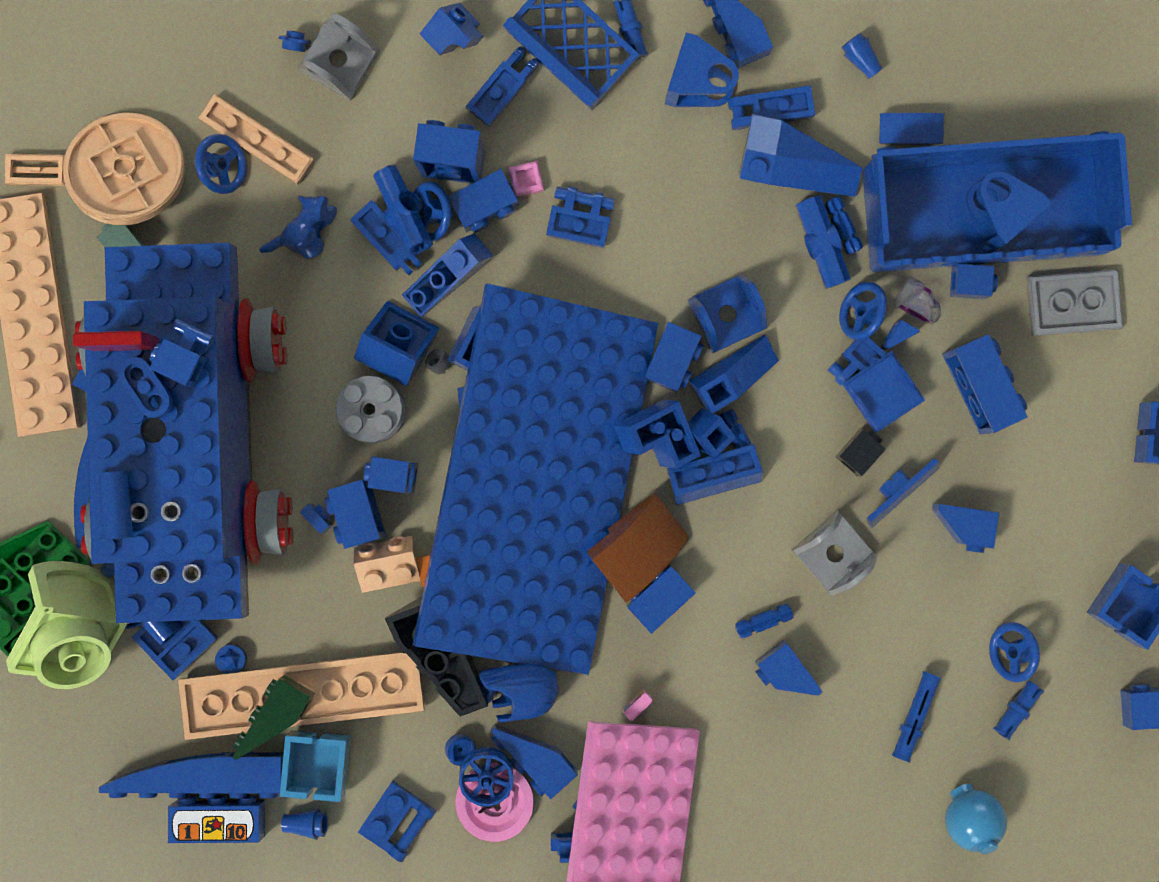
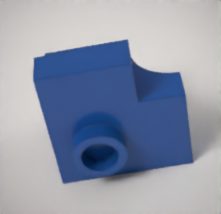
M461 3L440 7L419 33L439 55L454 51L458 45L463 49L475 46L484 37L476 29L480 23Z

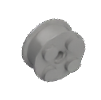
M363 376L349 382L340 392L336 403V416L341 428L350 437L368 443H379L393 437L400 430L406 415L405 401L400 391L392 383L375 376ZM370 405L375 406V412L372 415L368 414V407Z

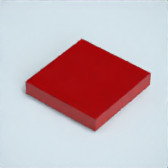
M142 331L75 332L73 334V346L90 351L153 350L156 344L159 343V338Z

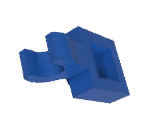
M573 832L551 833V851H557V854L560 855V863H569Z

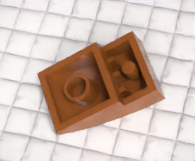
M654 492L609 527L608 531L610 534L586 552L627 603L665 569L682 549L689 537Z

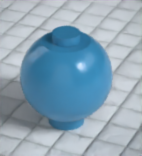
M964 784L952 790L950 795L953 801L948 805L945 814V825L951 839L961 848L971 852L988 854L998 848L997 844L1001 842L1007 830V816L1002 804L987 792L975 791L972 784Z

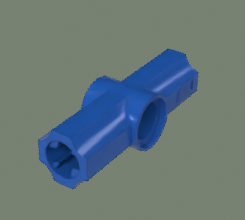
M387 165L385 168L377 170L373 177L387 205L384 211L385 220L389 225L398 229L410 255L428 250L433 245V242L418 213L422 209L421 200L415 193L407 190L396 165Z
M821 196L812 197L796 204L795 207L806 234L804 235V240L808 253L817 264L825 289L850 281L851 278L840 251L842 250V244L835 226L831 225Z

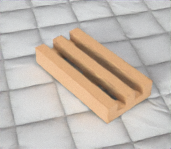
M6 154L5 184L65 186L63 179L65 155ZM13 162L58 163V167H13ZM12 174H58V178L12 177Z

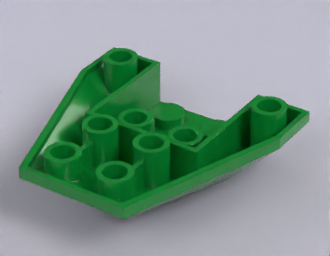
M49 521L0 542V650L7 657L36 607L28 577L31 567L34 564L48 561L73 562L87 566L91 564Z

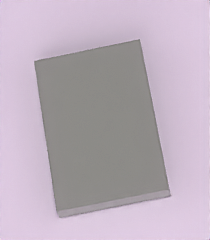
M1118 269L1026 277L1031 336L1123 329Z

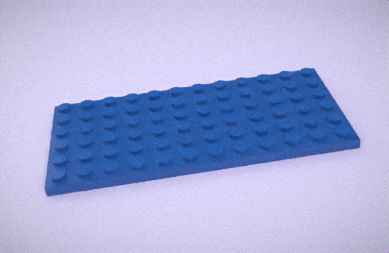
M485 284L413 640L414 646L519 664L543 665L550 669L589 675L607 578L586 551L610 534L608 528L620 519L632 454L624 452L613 425L641 411L647 379L644 377L651 363L658 323L497 285Z

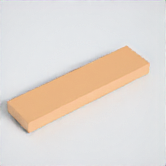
M216 94L213 95L198 118L220 134L234 139L240 147L298 185L315 161L312 157Z

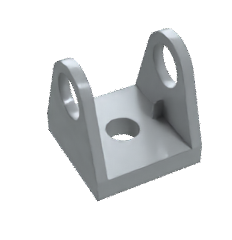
M332 13L320 29L298 67V71L351 101L380 49L357 25L338 14ZM339 52L344 53L347 56L346 63L341 67L333 66L331 64L332 56Z
M836 511L792 549L831 596L847 591L860 583L872 572L877 560L875 553L839 511ZM831 545H838L842 549V557L836 562H831L826 555L827 549Z

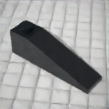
M422 597L385 618L397 647L403 654L406 653L412 659L420 673L428 677L437 687L436 691L460 717L488 707V702L471 655L413 645Z

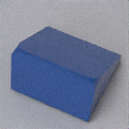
M899 320L893 324L881 348L887 350L919 333L920 330L903 320Z

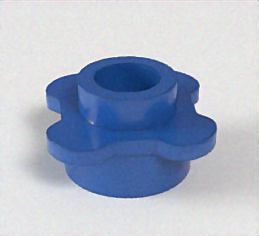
M287 30L286 35H279L278 39H282V48L287 50L305 52L306 44L311 43V40L304 39L305 33Z

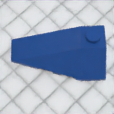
M752 114L739 177L740 179L768 185L855 197L863 168L833 149L819 143L811 136L792 127L782 119Z

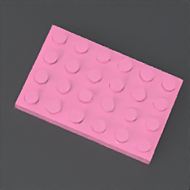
M588 721L566 882H680L700 730L685 727Z

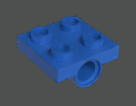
M202 620L144 622L143 627L132 636V639L172 681L179 677L218 639V636Z

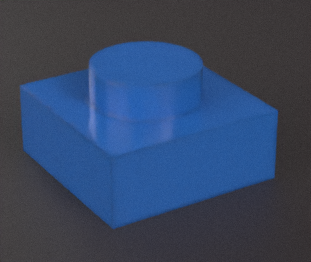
M313 503L307 504L300 511V514L320 534L327 532L333 526L328 520L332 516L320 504L317 506Z

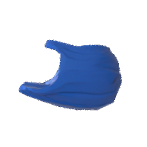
M514 664L491 667L480 672L481 682L488 690L503 693L501 697L492 701L493 708L512 705L511 714L496 715L499 722L539 717L552 708L558 697L559 686L556 675L552 670L543 665Z

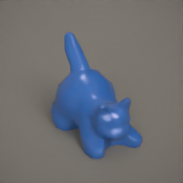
M298 196L302 203L300 214L286 225L281 235L261 246L259 251L261 253H268L281 246H285L289 250L301 254L306 259L317 257L324 248L320 231L333 222L337 208L332 205L327 207L328 198L326 196Z

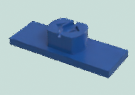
M934 458L911 479L903 470H899L892 476V481L890 479L887 480L879 489L887 500L867 517L868 525L873 528L939 469V462Z

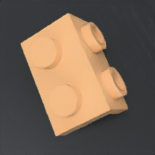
M397 536L388 541L364 543L354 548L353 564L362 593L421 581L412 536Z

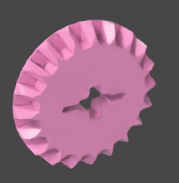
M491 763L490 765L495 768L501 763ZM513 768V788L508 797L500 803L499 809L491 806L481 810L485 806H478L469 802L462 794L460 786L458 787L455 801L456 811L460 822L469 833L481 840L499 842L516 836L525 828L531 818L534 801L529 782L522 773ZM473 769V770H472L471 772H469L467 775L478 774V773ZM507 769L495 775L506 780L509 779ZM479 781L465 782V784L473 791ZM496 783L493 784L495 793L505 787ZM481 789L478 793L490 795L488 789Z

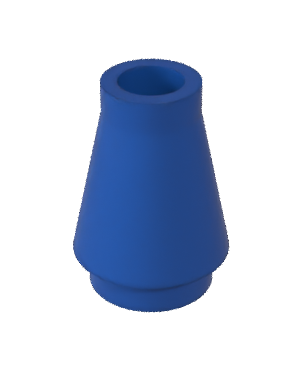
M861 32L841 47L845 52L843 56L862 71L868 79L883 69L869 38H865Z
M319 809L284 814L281 820V829L283 833H292L317 840L319 837L326 836L328 815Z

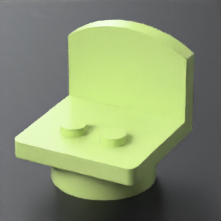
M48 561L34 564L28 573L36 607L6 660L8 671L14 674L36 676L41 683L55 689H73L87 685L99 678L107 670L111 661V651L128 624L116 623L114 576L107 578L100 573L99 569L73 562Z

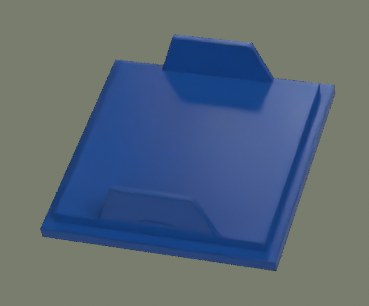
M890 351L842 383L875 433L925 401L893 351Z

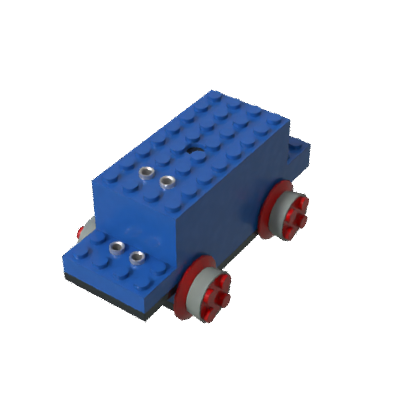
M231 243L104 247L106 300L84 301V316L81 321H76L75 332L142 331L159 338L160 344L163 339L179 344L182 335L172 331L174 322L179 319L213 335L214 340L209 348L199 343L195 347L194 352L208 359L194 388L182 385L157 373L173 398L170 412L161 418H150L143 415L118 378L120 364L129 357H140L152 364L150 361L152 350L90 351L79 348V352L76 353V366L78 370H83L86 376L90 497L87 505H82L80 510L85 533L81 540L82 552L89 555L91 564L114 563L116 623L242 619L249 616L247 555L250 563L257 565L260 562L262 553L284 555L287 546L293 545L294 541L293 528L289 527L288 515H292L293 511L292 498L286 497L282 488L261 492L257 482L252 480L249 383L254 381L257 371L278 373L282 365H287V348L283 347L282 335H286L287 332L286 318L280 317L276 306L254 310L248 298L242 299L239 307L237 247ZM140 368L136 369L133 373L135 380H140L143 376ZM158 395L154 396L151 401L154 408L159 407L161 404V398ZM127 471L133 537L105 540L102 531L98 475L102 472ZM195 568H196L197 571H198V576H196V575L194 574V569H195Z

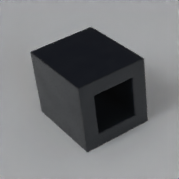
M862 429L855 433L835 457L858 477L863 476L886 449L881 445L883 440L870 429L866 432Z

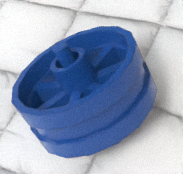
M481 747L472 750L464 757L460 764L459 786L462 794L469 802L478 806L490 807L501 803L510 794L514 780L513 767L510 759L504 752L494 747ZM486 758V764L481 766L475 762V760ZM491 758L501 762L502 764L493 768L490 765ZM470 765L478 774L464 775L467 766ZM505 769L508 770V780L495 776ZM479 781L473 791L465 784V782ZM496 783L505 787L495 793L493 784ZM481 789H488L490 795L478 793Z

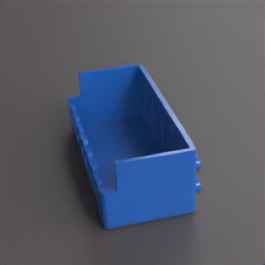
M1100 131L1090 135L903 149L883 147L877 149V154L871 156L872 160L862 171L869 264L873 272L953 267L957 264L982 265L1102 256L1121 247V230L1132 225L1125 136L1122 133ZM1004 171L1044 193L1052 204L1006 245L991 252L981 239L968 209L966 196L969 189L974 184L981 182L989 173ZM994 178L990 180V182L1010 191L1008 183L1003 179ZM987 188L989 197L996 201L995 194ZM978 189L974 194V203L979 209L986 210Z

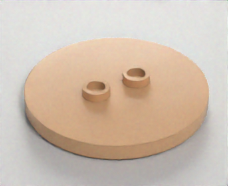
M129 112L110 114L88 124L72 140L63 161L64 183L74 203L89 217L112 225L141 223L163 212L179 194L186 172L185 157L173 132L157 119Z

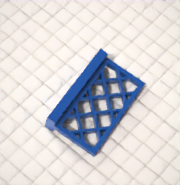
M527 0L513 17L510 16L506 20L503 27L587 107L593 110L600 103L599 100L640 55L582 0H571L573 3H566V0H562V3L545 4V0H541V4L536 5L534 4L538 0ZM579 7L584 13V23L567 24L566 8ZM562 8L563 25H546L545 9ZM541 9L542 26H528L522 20L529 10ZM587 15H588L595 23H588V17H587ZM584 28L585 45L568 46L567 29ZM588 28H602L605 31L606 44L588 45ZM563 29L564 46L551 47L546 42V30ZM535 31H542V38ZM609 36L617 43L609 44ZM610 48H623L630 55L623 64L610 65ZM589 49H606V65L589 66ZM568 50H585V66L572 67L568 63ZM556 51H564V58ZM618 69L612 76L610 75V70ZM607 70V82L597 90L590 83L589 71ZM578 71H586V79Z

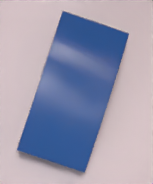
M880 113L879 144H943L944 113Z

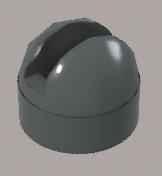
M442 348L432 350L425 360L426 367L439 375L445 374V370L448 367L451 368L452 363L447 361L449 355Z

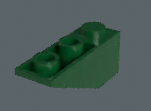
M285 675L280 677L278 681L273 679L264 692V695L268 697L262 707L257 705L249 717L248 721L252 723L247 733L242 731L233 745L236 752L232 758L234 760L239 759L299 721L315 693Z

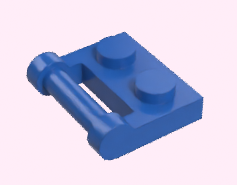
M392 780L358 833L386 851L395 860L403 862L408 855L407 849L428 819L431 820L435 815L436 810ZM410 807H412L418 813L398 843L395 844L390 840V837Z

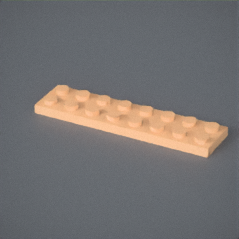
M43 193L0 199V320L18 437L80 428L75 388L72 385L73 375L46 196Z
M395 652L181 678L178 680L184 737L185 740L237 734L242 731L247 732L252 725L248 721L257 705L262 707L268 698L264 695L268 685L273 679L278 681L283 675L315 693L300 720L290 727L424 711L421 673L416 668L417 665L406 653Z

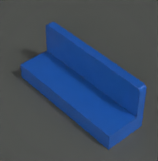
M754 444L720 453L716 458L709 456L691 461L677 469L667 468L676 505L762 482L763 475Z

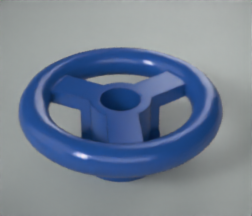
M223 134L210 135L201 141L195 154L197 175L209 190L219 194H229L237 190L244 182L247 172L246 157L242 148L231 137ZM215 143H222L230 148L222 155L207 152V149ZM237 158L238 172L235 179L230 183L228 176L230 162ZM218 177L219 184L215 183L210 178Z
M424 182L413 193L422 200L423 216L421 219L426 230L430 223H440L439 228L435 232H428L432 242L441 239L447 232L453 211L445 190L437 183ZM429 191H433L439 199L431 200Z
M863 282L853 287L845 296L840 307L839 322L842 331L847 337L854 340H863L873 335L881 326L886 315L887 300L883 289L873 282ZM864 291H871L876 295V298L866 303L861 302L857 296ZM850 306L855 309L856 320L853 329L848 322Z
M1016 622L1004 623L994 631L989 644V654L995 670L1004 679L1011 682H1023L1031 678L1036 672L1040 661V649L1033 633L1026 626ZM1015 631L1024 638L1009 642L1002 636L1006 632ZM998 647L1006 652V656L1010 660V671L1003 666L999 657ZM1029 662L1028 667L1023 672H1020V664Z

